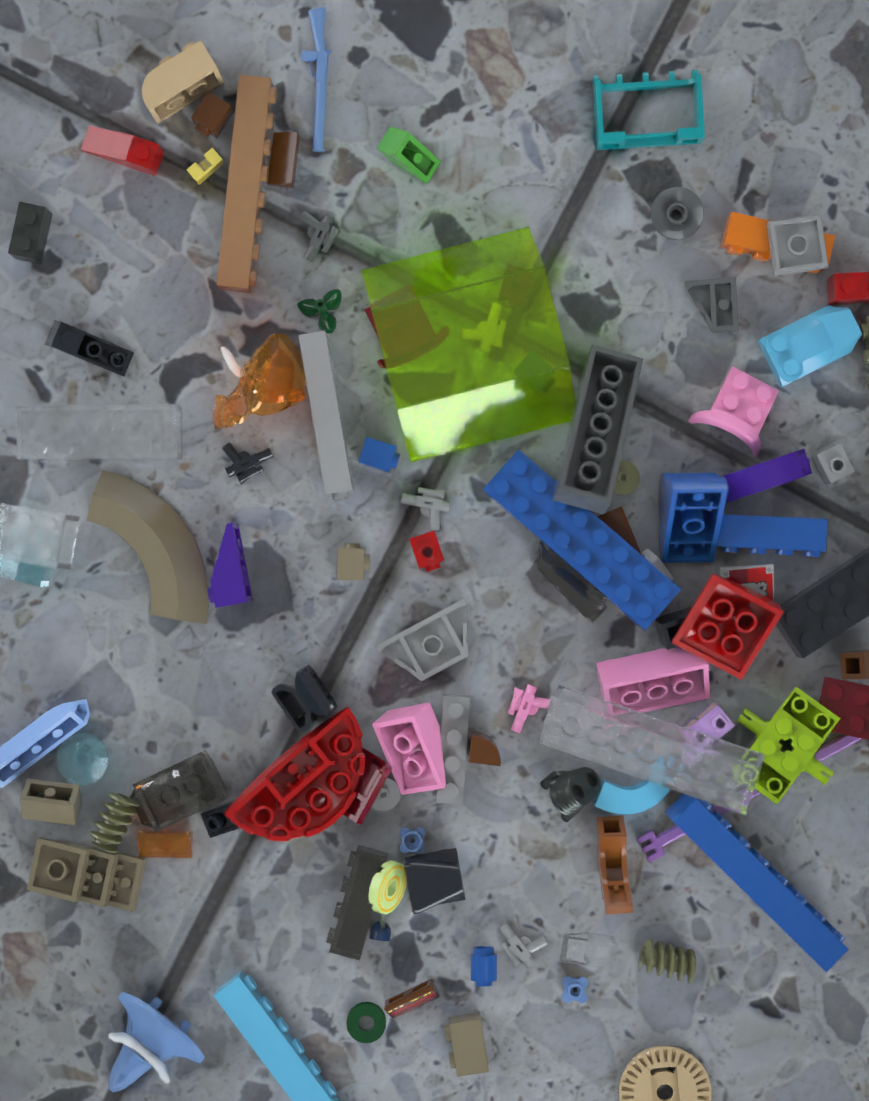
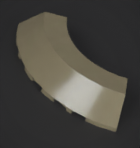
M102 470L92 493L87 521L97 523L114 531L125 539L138 554L150 582V615L207 624L209 610L207 572L192 533H190L178 513L152 490L132 479Z

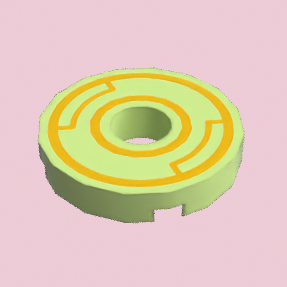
M392 860L385 862L381 866L383 869L380 873L376 872L369 888V903L373 904L371 908L373 911L381 914L391 913L399 905L407 886L404 865Z

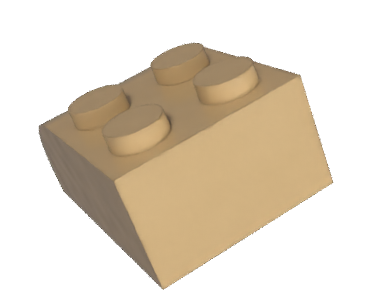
M200 40L197 43L191 42L182 48V52L176 56H168L161 60L159 66L150 71L142 85V97L146 107L157 124L205 96L208 91L211 92L223 85L224 81L216 64Z

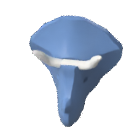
M124 992L118 996L126 1009L128 1024L126 1033L108 1034L112 1041L123 1043L109 1075L108 1087L110 1091L117 1092L127 1088L153 1067L158 1072L160 1079L168 1084L170 1082L169 1074L163 1062L171 1058L185 1057L202 1063L205 1059L199 1047L186 1035L191 1023L184 1020L178 1027L169 1018L160 1013L157 1009L161 1007L163 1001L158 997L148 1005L139 998Z

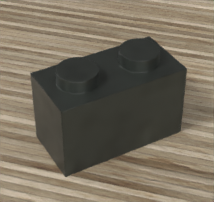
M19 201L8 250L9 255L18 260L42 264L53 215L46 207Z

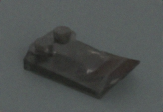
M542 540L538 542L539 557L533 565L588 621L594 622L607 608L604 604L607 600L606 597L597 588L590 590L574 575L558 567L546 550Z
M206 750L132 784L133 792L130 798L140 804L135 806L142 825L153 828L154 832H158L228 798L223 780L214 761Z

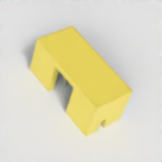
M213 148L204 154L205 159L199 164L195 162L187 169L198 185L224 164L223 159Z

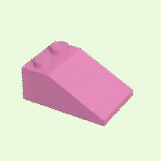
M430 702L388 710L372 723L387 762L392 767L391 771L401 795L446 787L440 726Z

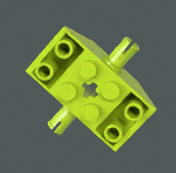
M798 687L792 690L769 721L765 722L747 707L741 713L743 715H740L736 720L755 733L756 739L746 751L733 773L776 805L801 772H808L823 785H826L830 780L829 778L833 776L834 771L815 759V753L840 718ZM787 740L790 743L789 747L791 750L782 752L780 750L782 745L779 741L784 742Z

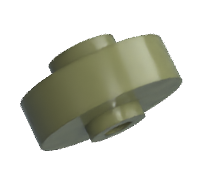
M620 461L614 488V494L622 496L635 491L640 482V473L637 467L628 461Z

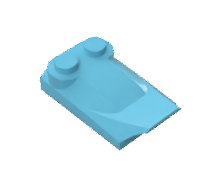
M828 305L759 339L757 343L781 388L851 353L862 332L850 308Z

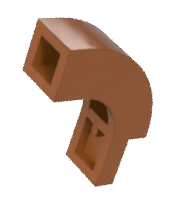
M623 815L597 817L599 875L606 915L633 913L627 869V835Z

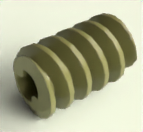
M109 793L108 796L113 802H104L103 804L108 809V812H99V816L104 821H95L94 825L99 828V831L90 830L89 834L94 838L92 843L96 847L107 852L116 853L118 851L116 844L122 843L123 838L121 835L126 834L128 831L125 825L132 823V818L129 815H136L137 809L135 806L140 804L123 794Z
M647 939L640 950L638 971L641 970L644 964L649 974L653 967H656L657 976H661L665 969L667 970V978L671 979L673 973L677 972L678 981H681L685 974L687 975L688 983H692L696 971V958L693 949L688 948L685 952L683 947L678 946L674 950L673 944H667L664 948L663 942L657 941L654 945L652 939Z

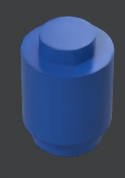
M473 947V953L470 954L471 981H475L476 986H492V982L497 981V954L494 953V947Z

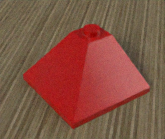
M712 573L671 642L742 680L782 616L783 610L777 602Z

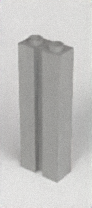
M325 331L301 334L298 336L325 495H328V497L332 496L334 501L350 498L349 493H355L329 338Z

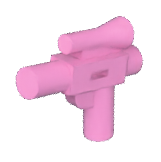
M527 684L525 691L514 687L513 699L508 713L514 715L515 710H517L511 730L521 733L528 714L535 715L539 708L552 710L554 699L535 697L537 687Z

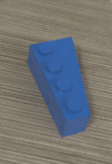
M723 514L717 546L723 547V552L739 553V548H750L749 553L766 554V549L777 550L776 555H793V551H804V556L820 557V552L827 553L828 519Z

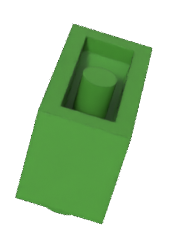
M391 126L376 148L393 164L426 184L441 162L409 132Z

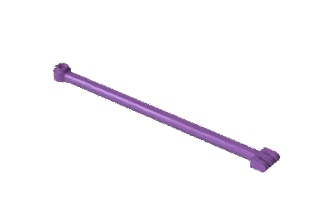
M841 735L820 746L815 753V759L822 761L856 743L861 738ZM748 785L711 805L713 808L709 812L712 813L715 810L722 815L761 793ZM674 825L656 836L651 829L638 836L636 840L638 843L649 840V843L642 846L641 849L643 853L654 849L653 853L646 856L648 862H651L665 855L662 849L663 846L684 836L685 833L677 825Z

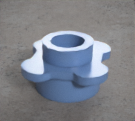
M403 827L400 830L399 834L402 837V844L399 848L402 853L417 852L420 854L425 851L426 846L423 844L425 830L422 827L417 829ZM414 838L415 842H410V839Z
M564 977L562 980L564 985L563 1001L566 1003L570 1001L585 1003L588 999L586 994L588 980L585 977ZM574 987L578 989L576 992H573Z

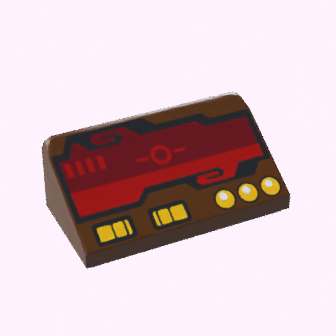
M429 979L387 999L384 1009L394 1019L439 998L440 994L433 979Z

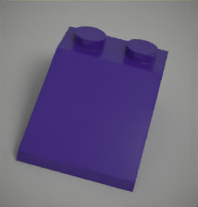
M231 522L226 525L210 581L211 587L207 589L209 601L215 604V608L253 601L238 523Z

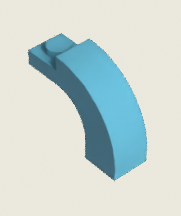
M661 746L650 774L637 785L620 786L602 778L600 793L592 801L593 805L615 814H635L652 808L667 795L674 783L672 779L665 775L673 770L676 759L673 758L675 753Z

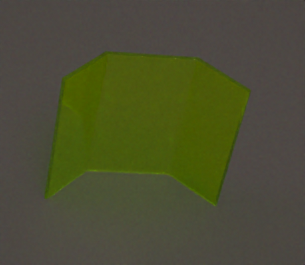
M529 227L361 270L411 463L571 422L575 405V394L570 364L545 267Z

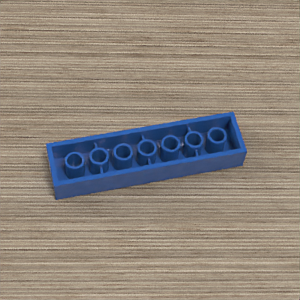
M518 449L483 488L484 492L643 631H646L681 589L590 510L553 501L556 481Z
M685 790L664 811L665 814L827 972L849 950L842 943L846 938L793 886L788 884L789 882L753 847L748 850L751 845L734 828L729 831L732 826L717 811L714 810L710 813L709 811L713 807L697 792L692 795L688 790Z

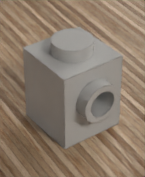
M841 443L811 456L825 485L833 483L834 486H838L849 480L847 475L855 472Z

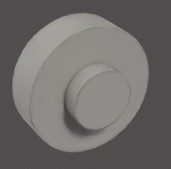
M387 777L372 805L373 809L385 812L393 809L398 804L401 793L393 778Z

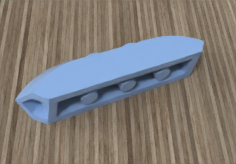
M87 699L67 702L50 709L0 747V788L6 786L87 724L90 717Z

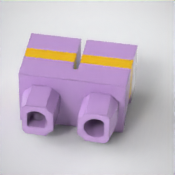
M713 702L696 716L698 720L693 718L676 735L692 754L699 756L735 725L723 710Z

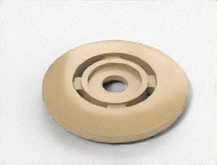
M655 1046L640 1052L627 1064L619 1083V1100L711 1101V1084L703 1065L691 1053L674 1046ZM665 1067H673V1068H675L674 1071L667 1070V1069H661V1070H657V1071H655V1072H653V1073L650 1072L652 1069H655V1068H665ZM664 1084L671 1086L673 1089L672 1096L666 1100L660 1099L657 1096L658 1088Z

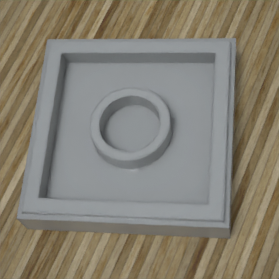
M821 214L768 221L766 223L774 276L828 268Z

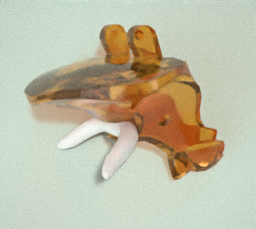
M270 335L243 367L237 363L227 348L221 347V352L229 369L234 375L239 377V382L234 391L228 396L216 395V406L212 414L215 429L233 427L236 423H243L246 417L251 414L261 416L273 415L289 409L305 399L304 387L306 377L300 349L287 335Z

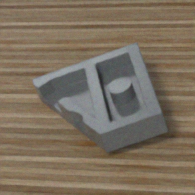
M736 277L685 281L687 291L712 333L739 331Z

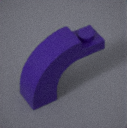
M805 449L724 475L728 486L725 503L812 474L810 461Z

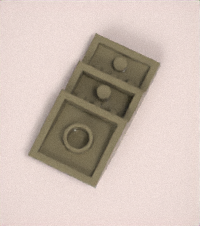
M39 837L36 843L27 890L71 902L82 901L101 907L112 906L133 912L137 909L147 858L122 852L111 853L98 847Z

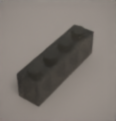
M358 845L356 852H350L347 866L352 867L349 877L344 876L340 892L345 893L342 903L337 902L333 915L334 918H338L336 928L330 927L326 943L331 944L330 953L360 961L373 914V909L371 908L373 904L369 903L368 897L369 888L376 872L380 873L383 869L381 866L387 862V852Z

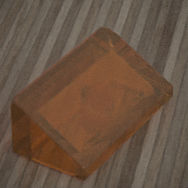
M140 830L137 833L139 857L192 858L193 831Z

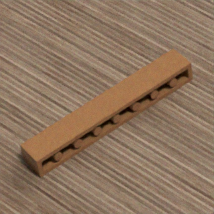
M239 75L217 275V287L220 290L251 293L252 286L257 284V270H254V262L259 260L260 244L256 243L257 234H262L263 218H259L260 207L264 208L266 202V192H262L263 181H268L269 166L265 165L266 155L270 156L272 145L271 139H268L269 129L273 130L274 113H271V104L276 103L277 87H273L271 78Z

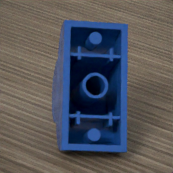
M717 473L661 474L658 505L660 517L659 551L662 563L714 562L728 492L727 481L724 476L718 477Z

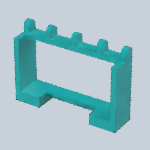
M698 69L692 70L691 79L675 80L674 71L668 72V80L649 81L648 72L642 73V82L623 83L622 74H616L615 84H601L599 76H593L596 149L609 150L701 144L705 138L702 77L698 73ZM692 87L695 127L678 128L676 132L630 135H625V131L604 133L601 92Z

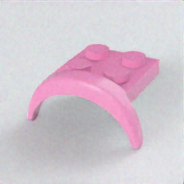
M732 366L711 409L694 413L688 422L691 424L704 423L713 425L734 434L750 447L753 457L757 458L761 450V440L758 435L779 390Z

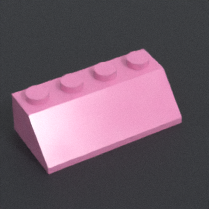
M679 646L669 650L661 648L596 663L607 720L710 698L708 662Z

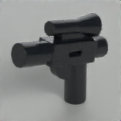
M230 442L222 447L233 463L225 468L229 478L236 475L240 484L264 472L262 465L257 468L256 466L273 458L270 448L250 456L246 451L238 453Z

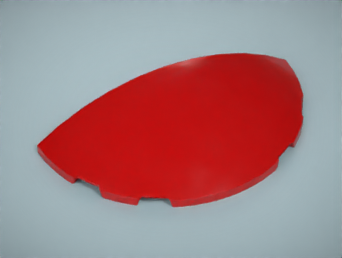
M349 707L344 708L327 719L284 752L240 794L224 814L235 825L249 834H255L267 840L287 842L290 839L300 837L308 838L334 824L355 799L357 793L354 790L357 788L360 777L364 775L365 754L362 752L361 743L363 735Z

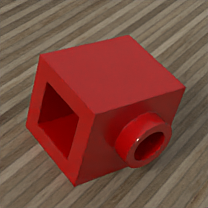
M434 530L409 539L419 569L425 567L426 572L441 567L440 562L444 561Z

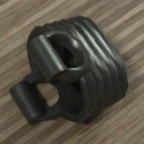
M584 766L571 771H553L540 782V785L545 790L550 788V799L553 806L561 813V819L564 822H568L584 806L598 796L601 781L593 769Z

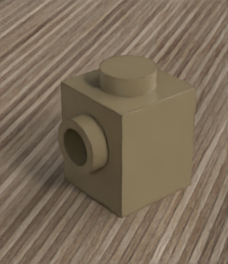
M344 543V548H338L337 580H365V570H370V554H365L366 549H360V543Z

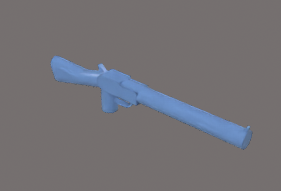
M321 7L308 11L316 51L302 50L301 60L309 62L310 75L316 78L312 148L314 152H325L323 140L328 56L332 52V49H326L324 39L326 8ZM311 62H317L316 76L311 73Z

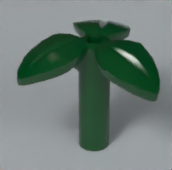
M333 289L328 291L323 296V299H318L317 301L315 299H304L297 303V307L302 314L309 318L320 314L319 328L327 334H332L336 329L337 321L333 315L328 313V310L339 308L342 294L340 289Z

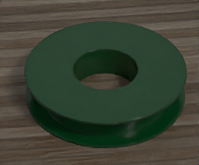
M358 1003L348 1014L347 1030L351 1037L358 1042H375L385 1031V1013L375 1003ZM363 1016H370L374 1020V1025L370 1029H363L359 1025V1019Z

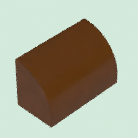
M471 730L468 762L501 767V758L495 742L488 735Z

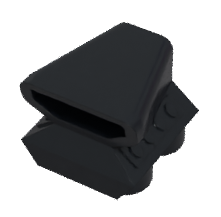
M309 664L296 672L295 685L282 683L272 689L273 697L299 733H304L311 727L313 713L327 717L338 707L330 692Z
M457 848L442 849L404 857V867L413 914H420L436 905L466 900Z

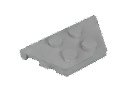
M465 598L376 645V649L420 681L468 657L467 603Z

